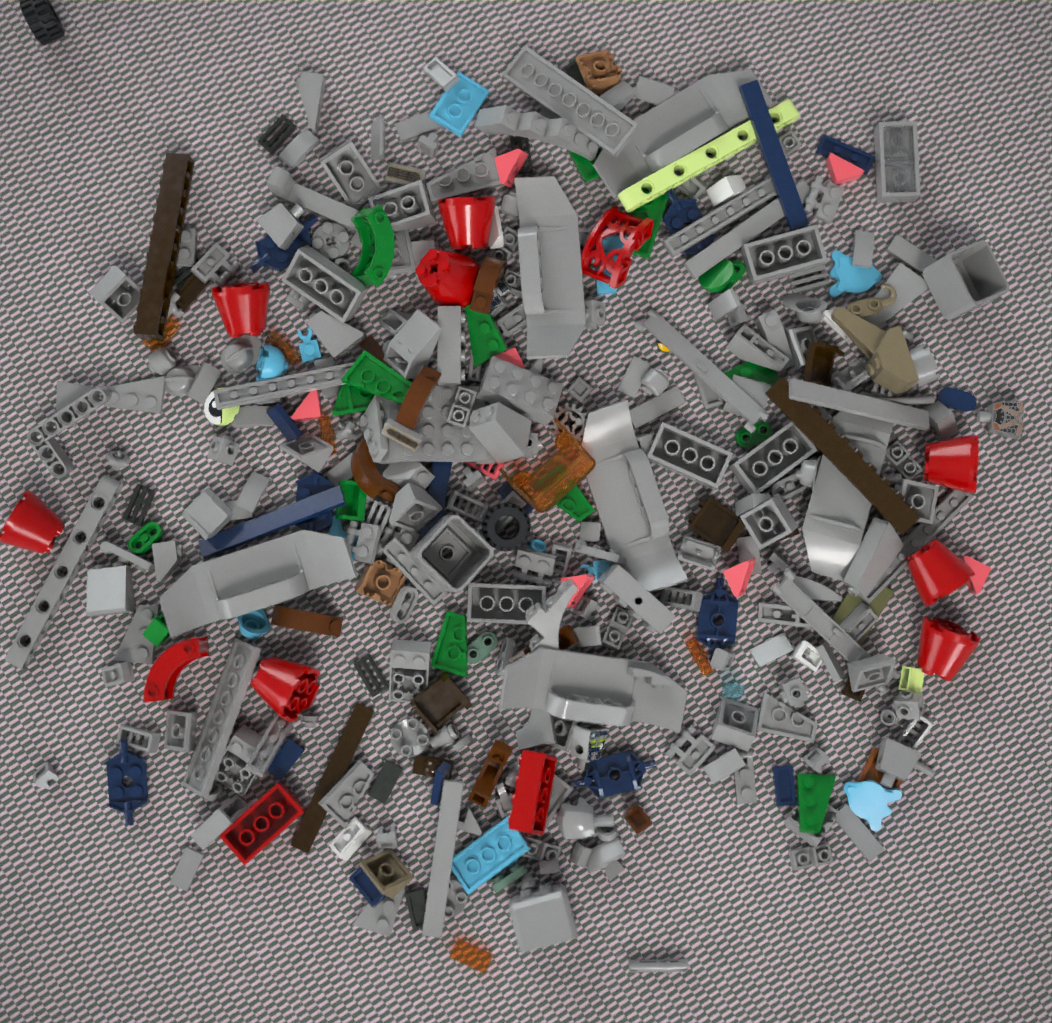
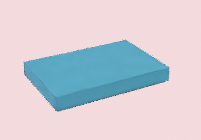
M458 71L456 75H458L460 81L443 93L430 113L429 118L461 138L490 91Z

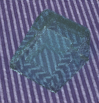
M723 683L721 696L739 700L742 697L745 686Z

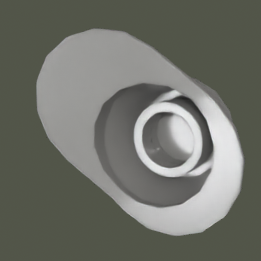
M789 294L782 300L787 308L795 311L799 321L806 323H820L822 311L828 306L824 300L802 294Z
M249 335L237 338L222 351L221 364L223 368L232 374H240L257 362L260 348L263 349L261 341L256 336Z
M186 365L176 366L164 375L166 376L165 390L172 396H186L200 367Z
M822 455L814 460H804L801 467L796 469V476L799 477L800 484L812 488V491Z

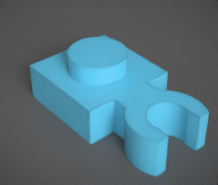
M308 328L309 334L307 336H303L301 330H298V336L303 341V343L298 345L304 364L322 359L317 339L312 340L313 331L311 328Z
M596 560L593 561V567L583 564L580 566V569H588V574H594L596 576L595 580H597L612 562Z

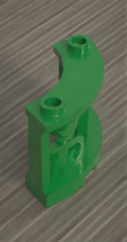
M381 205L372 208L363 207L351 219L358 231L360 243L362 242V253H360L358 263L350 275L366 286L375 285L379 287L391 268L394 257L395 242L393 229Z

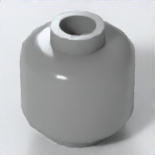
M509 191V194L503 196L500 211L506 214L505 218L516 221L517 217L519 218L516 193Z
M160 347L148 356V367L154 374L165 375L169 370L176 367L177 356L172 349Z
M657 368V370L650 369L641 380L644 386L642 390L650 397L652 394L660 396L669 386V376L660 368Z

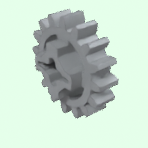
M566 403L564 409L558 406L559 412H555V418L550 421L553 425H550L549 429H554L551 435L558 436L557 442L563 439L564 445L567 444V441L574 445V440L580 443L581 436L583 437L587 420L585 417L588 413L582 414V407L575 409V404L572 405V408H569L568 403ZM572 412L577 414L580 418H575L572 415ZM564 413V419L557 422L558 418ZM568 417L570 422L574 423L571 432L569 427L564 425L567 424ZM582 426L581 431L575 435L576 428ZM559 430L565 431L568 436H564Z

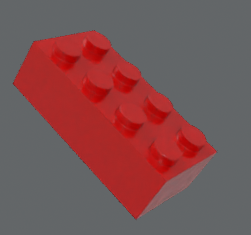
M523 750L519 757V774L515 778L516 791L512 796V813L508 817L510 830L544 836L557 757Z
M281 780L221 833L219 837L238 859L246 865L303 814L307 808Z

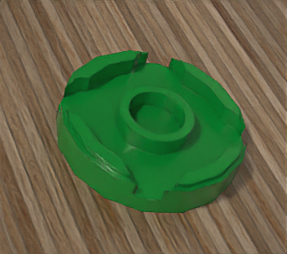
M723 259L698 277L699 283L707 292H719L727 288V284L730 281L733 282L736 276V269L730 260Z

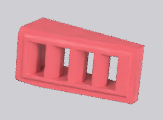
M495 461L497 467L492 474L490 470L494 464H489L488 468L484 470L485 464H481L479 467L476 462H463L495 481L505 466V463L499 464Z

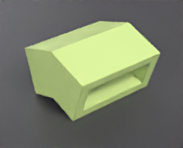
M902 666L898 690L921 692L925 673L922 672V669Z

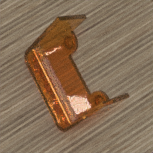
M557 418L554 419V422L562 429V432L555 439V445L559 450L532 475L525 470H521L511 477L502 467L499 469L508 483L539 513L547 512L584 479L596 465L594 458Z

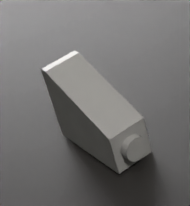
M323 311L314 312L308 317L306 322L336 361L366 339L362 331L342 323Z
M236 794L216 810L190 836L204 850L250 807Z

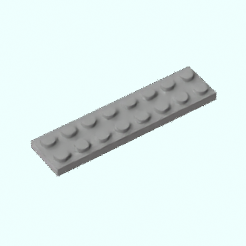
M524 45L502 74L504 79L559 118L564 117L576 124L577 129L583 135L615 158L640 128L639 124L526 45Z
M237 638L233 642L182 783L184 787L204 798H208L212 790L221 759L226 751L229 737L233 732L234 723L239 715L242 701L246 696L247 687L253 677L255 665L260 657L261 648Z

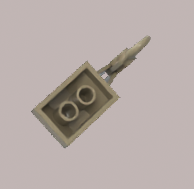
M883 284L881 288L890 291L889 298L879 299L871 297L851 302L846 309L836 307L831 313V319L869 359L866 370L868 375L871 376L872 381L899 394L908 391L919 380L901 326L889 328L886 332L862 319L879 313L882 309L895 302L897 297L895 289L890 285Z

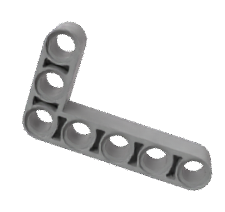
M274 166L266 183L274 197L292 206L299 203L306 212L331 223H337L349 231L357 232L351 219L359 210L295 183L288 171Z
M101 385L90 390L27 433L29 444L53 477L62 478L73 469L71 460L57 442L55 436L108 402L112 397V392L107 386ZM98 391L103 394V400L98 398ZM82 401L87 403V410L82 407ZM67 411L72 414V420L67 417ZM51 422L57 425V430L52 428ZM36 432L41 434V440L37 438ZM47 448L52 450L53 456L48 454ZM59 464L64 467V472L59 469Z

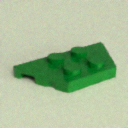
M348 384L341 385L332 416L365 412L375 395Z

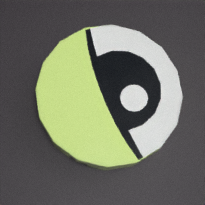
M213 391L208 395L204 404L206 418L209 422L218 426H226L231 423L240 406L217 410Z

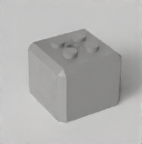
M984 240L947 254L923 269L922 274L943 318L947 320H952L986 305L1009 292L1010 287L989 244Z
M459 515L442 516L410 551V558L444 591L461 592L494 556L493 548ZM445 548H449L452 552L449 559H445L442 556V551Z
M560 882L552 885L551 883L540 885V888L532 890V888L521 890L520 893L511 897L509 912L520 953L566 942L578 937L572 907L564 884Z

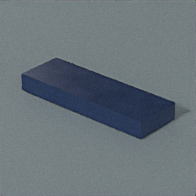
M824 134L815 152L825 158H828L830 153L863 169V174L865 175L868 174L875 156Z

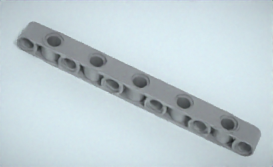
M106 474L98 482L6 655V662L22 670L30 663L118 498L123 483ZM103 498L104 506L102 508H98L97 503L100 499ZM82 533L86 534V540L84 542H80L79 537ZM64 567L68 569V573L65 577H63L61 574V570ZM46 601L50 606L47 611L43 609V604ZM26 636L31 638V643L28 646L25 644Z

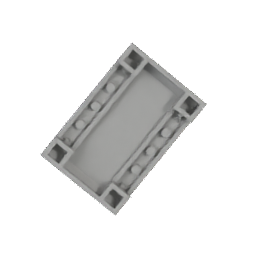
M435 386L414 432L423 436L416 452L387 438L388 451L379 464H399V462H476V464H495V459L469 429L470 416L465 428L446 422L459 386ZM461 386V387H464V388L473 390V391H475V392L478 393V390H479V387H480V386ZM382 398L383 402L380 403V410L384 411L382 428L388 418L396 420L401 404ZM476 398L471 413L474 410L491 404Z

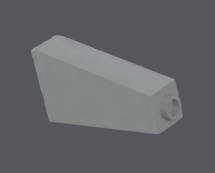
M899 263L884 283L895 289L897 294L895 302L882 309L879 313L862 319L879 327L929 289L926 281L908 267ZM880 288L874 297L887 299L890 297V291Z
M874 517L843 580L848 593L854 597L866 598L904 546L890 522Z

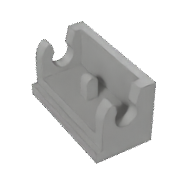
M861 357L833 376L831 381L836 388L850 391L870 376L866 370L868 359Z
M684 535L678 550L677 559L714 571L721 546Z

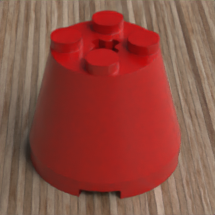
M459 197L438 200V208L452 250L469 249V245L470 249L487 248L496 205L495 197Z
M430 249L421 259L415 272L423 287L438 306H461L465 308L472 302L473 289L480 267L473 259L464 254Z
M258 282L235 283L225 285L222 289L221 286L211 288L216 307L226 332L230 334V338L241 337L244 333H249V336H257L263 333V330L266 328L270 297L269 282H264L261 285Z
M969 435L926 444L924 481L965 493H976L979 459L978 435Z
M26 489L22 495L25 497V500H19L1 529L4 531V534L0 532V542L44 554V552L49 553L55 544V541H53L54 536L59 537L65 525L62 524L63 520L33 492Z
M937 539L926 543L919 551L905 558L919 597L925 607L936 603L938 598L941 599L946 595L948 596L971 580L970 576L973 577L975 575L971 567Z
M924 616L920 631L918 667L922 668V672L927 675L933 676L934 673L940 675L941 679L951 682L952 678L957 675L979 645L980 635L974 631L967 633V630L960 627L961 625L934 616L930 620L928 616Z
M275 657L270 659L264 658L260 662V669L256 676L252 678L250 686L282 719L288 722L298 720V715L303 709H309L320 687V684L317 683L320 676L319 670L309 665Z

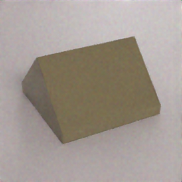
M392 849L366 859L359 864L379 891L392 899L414 877Z

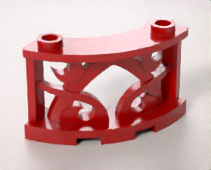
M615 205L606 210L592 230L581 255L582 274L607 283L609 287L614 289L625 284L630 265L633 261L630 257L634 250L638 251L651 238L654 220L650 218L643 220L618 210V206ZM620 233V240L624 246L622 249L618 248L610 251L606 256L603 249V239ZM618 255L617 260L614 261L613 257ZM592 259H595L594 267H598L601 264L598 271L590 269ZM605 269L608 270L611 277L603 274Z
M195 637L183 640L167 649L156 660L146 679L144 687L145 703L175 698V686L182 670L193 661L209 656L208 637Z

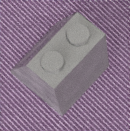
M496 402L472 411L469 429L495 461L501 464L526 456L532 421L505 405Z
M121 562L113 563V567L106 568L105 565L93 566V570H87L86 616L98 617L136 612L131 566Z

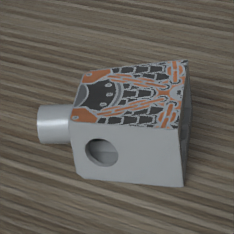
M1025 401L992 403L988 405L987 411H978L977 422L987 423L986 431L989 433L1018 439L1023 434Z

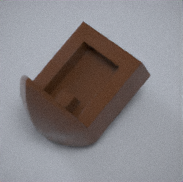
M632 805L626 809L625 821L637 836L653 824L639 805Z

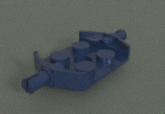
M673 189L666 192L671 203L662 220L671 236L682 230L684 224L690 225L703 217L695 203L697 199H679ZM710 235L682 252V255H697L710 246L717 235Z
M313 214L304 222L299 220L304 227L287 250H282L269 235L259 243L256 240L255 244L259 258L249 268L254 273L262 266L282 272L290 265L299 248L306 245L312 247L310 227L319 221L317 217Z
M313 469L310 475L295 481L297 483L296 502L335 487V484ZM333 510L295 525L302 530L321 532L332 527Z
M716 578L715 591L702 597L698 616L696 640L710 648V662L716 648L722 649L735 643L739 601L723 590L725 578H721V580ZM717 614L723 617V623L720 626H716L713 623V617Z
M120 739L119 754L104 763L107 767L109 794L107 806L124 813L125 826L134 825L133 813L135 810L149 801L146 759L128 750V739ZM125 776H130L133 779L132 786L124 784Z
M630 749L596 760H590L585 777L572 780L573 784H575L573 786L574 789L582 786L589 787L599 799L635 790L641 787L644 772L647 769L657 767L654 764L656 762L655 759L641 762ZM613 769L620 771V777L617 780H612L609 777V773Z

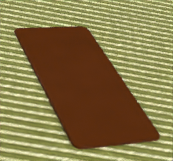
M369 335L359 343L363 350L385 365L388 364L383 360L382 348L372 335Z

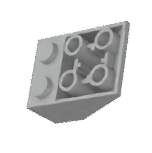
M417 309L390 341L383 360L405 379H415L423 366H428L442 327L420 309Z
M393 639L390 651L389 701L410 703L415 696L429 686L432 642Z
M243 724L228 744L215 780L241 797H244L258 776L245 770V766L263 736Z

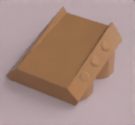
M608 50L579 55L575 58L587 89L594 94H603L621 82L622 70L619 66L614 65V56Z
M375 558L374 564L366 563L356 584L355 591L392 607L406 576L397 567Z

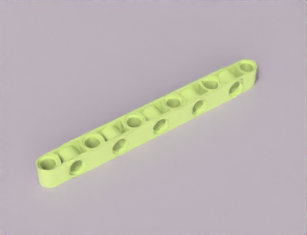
M791 99L769 109L771 118L776 121V123H773L776 131L800 117ZM747 121L620 192L617 197L627 213L758 142L751 121ZM738 135L743 136L745 140H740ZM706 153L712 154L713 158L707 157ZM678 170L682 175L677 176L674 171ZM642 188H647L650 193H644Z

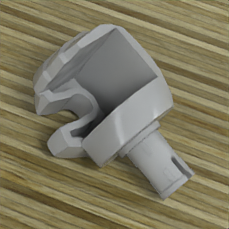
M583 798L577 799L576 806L571 805L570 802H564L556 814L558 828L564 839L593 837L597 827H614V814L596 815L594 806L589 805Z

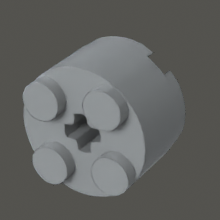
M925 344L909 350L919 380L912 387L920 388L940 378V373H935V369H938L933 355L929 349L924 350Z

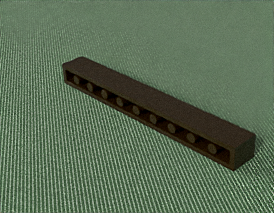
M166 153V158L163 161V174L159 181L160 191L156 198L157 208L156 213L153 215V230L150 232V247L147 250V263L143 270L144 280L143 285L140 287L141 297L137 305V319L133 326L134 334L142 340H164L195 161L188 154Z
M781 377L765 395L900 534L905 533L920 519L917 515L919 511L912 504L908 506L903 501L905 497L898 490L894 492L889 487L891 485L890 481L885 476L880 477L876 473L878 469L870 461L866 463L862 459L864 455L856 447L852 449L848 445L850 440L843 433L839 435L835 431L837 427L829 419L825 421L821 417L823 413L815 405L811 407L809 403L789 399L790 379L788 377L786 379Z

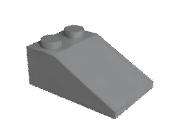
M350 139L318 160L347 204L354 209L366 202L368 198L375 196L383 190Z
M422 180L368 198L370 208L381 205L390 220L393 231L417 229L436 222L429 192Z

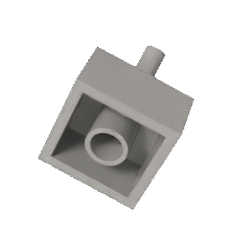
M116 265L110 266L109 272L88 292L121 323H124L137 309L141 297L140 287Z
M779 493L740 516L759 549L785 537L798 527Z

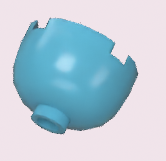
M263 344L264 349L260 348L257 358L256 369L260 371L259 375L256 374V381L281 377L288 369V362L285 361L283 352L277 347Z

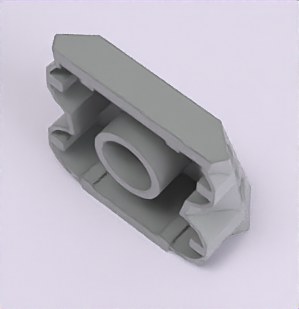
M210 488L204 490L182 513V516L205 540L215 536L231 520L233 515L232 510Z
M797 804L784 824L787 829L793 831L809 843L810 846L817 847L840 815V812L828 804L820 833L799 832Z

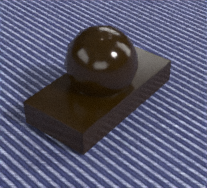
M419 754L415 756L412 773L435 777V772L443 762L451 764L448 779L451 780L454 760Z

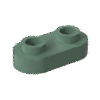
M485 632L467 646L468 663L476 664L496 648L498 639L495 634ZM490 638L492 640L491 645H485L484 640ZM472 650L477 652V656L475 658L470 657V652Z
M516 863L509 868L510 872L504 876L502 873L493 879L494 883L491 885L494 891L502 890L523 876L528 871L524 863L521 865Z

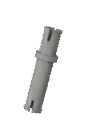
M666 957V959L629 960V973L666 972V974H671V972H688V959H670V957Z

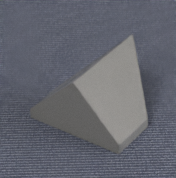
M390 308L378 323L395 337L413 313L394 311Z

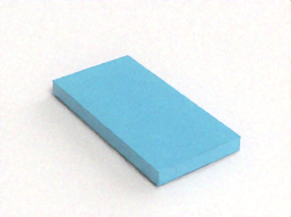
M509 816L453 856L451 870L468 895L532 849L520 831L509 829Z

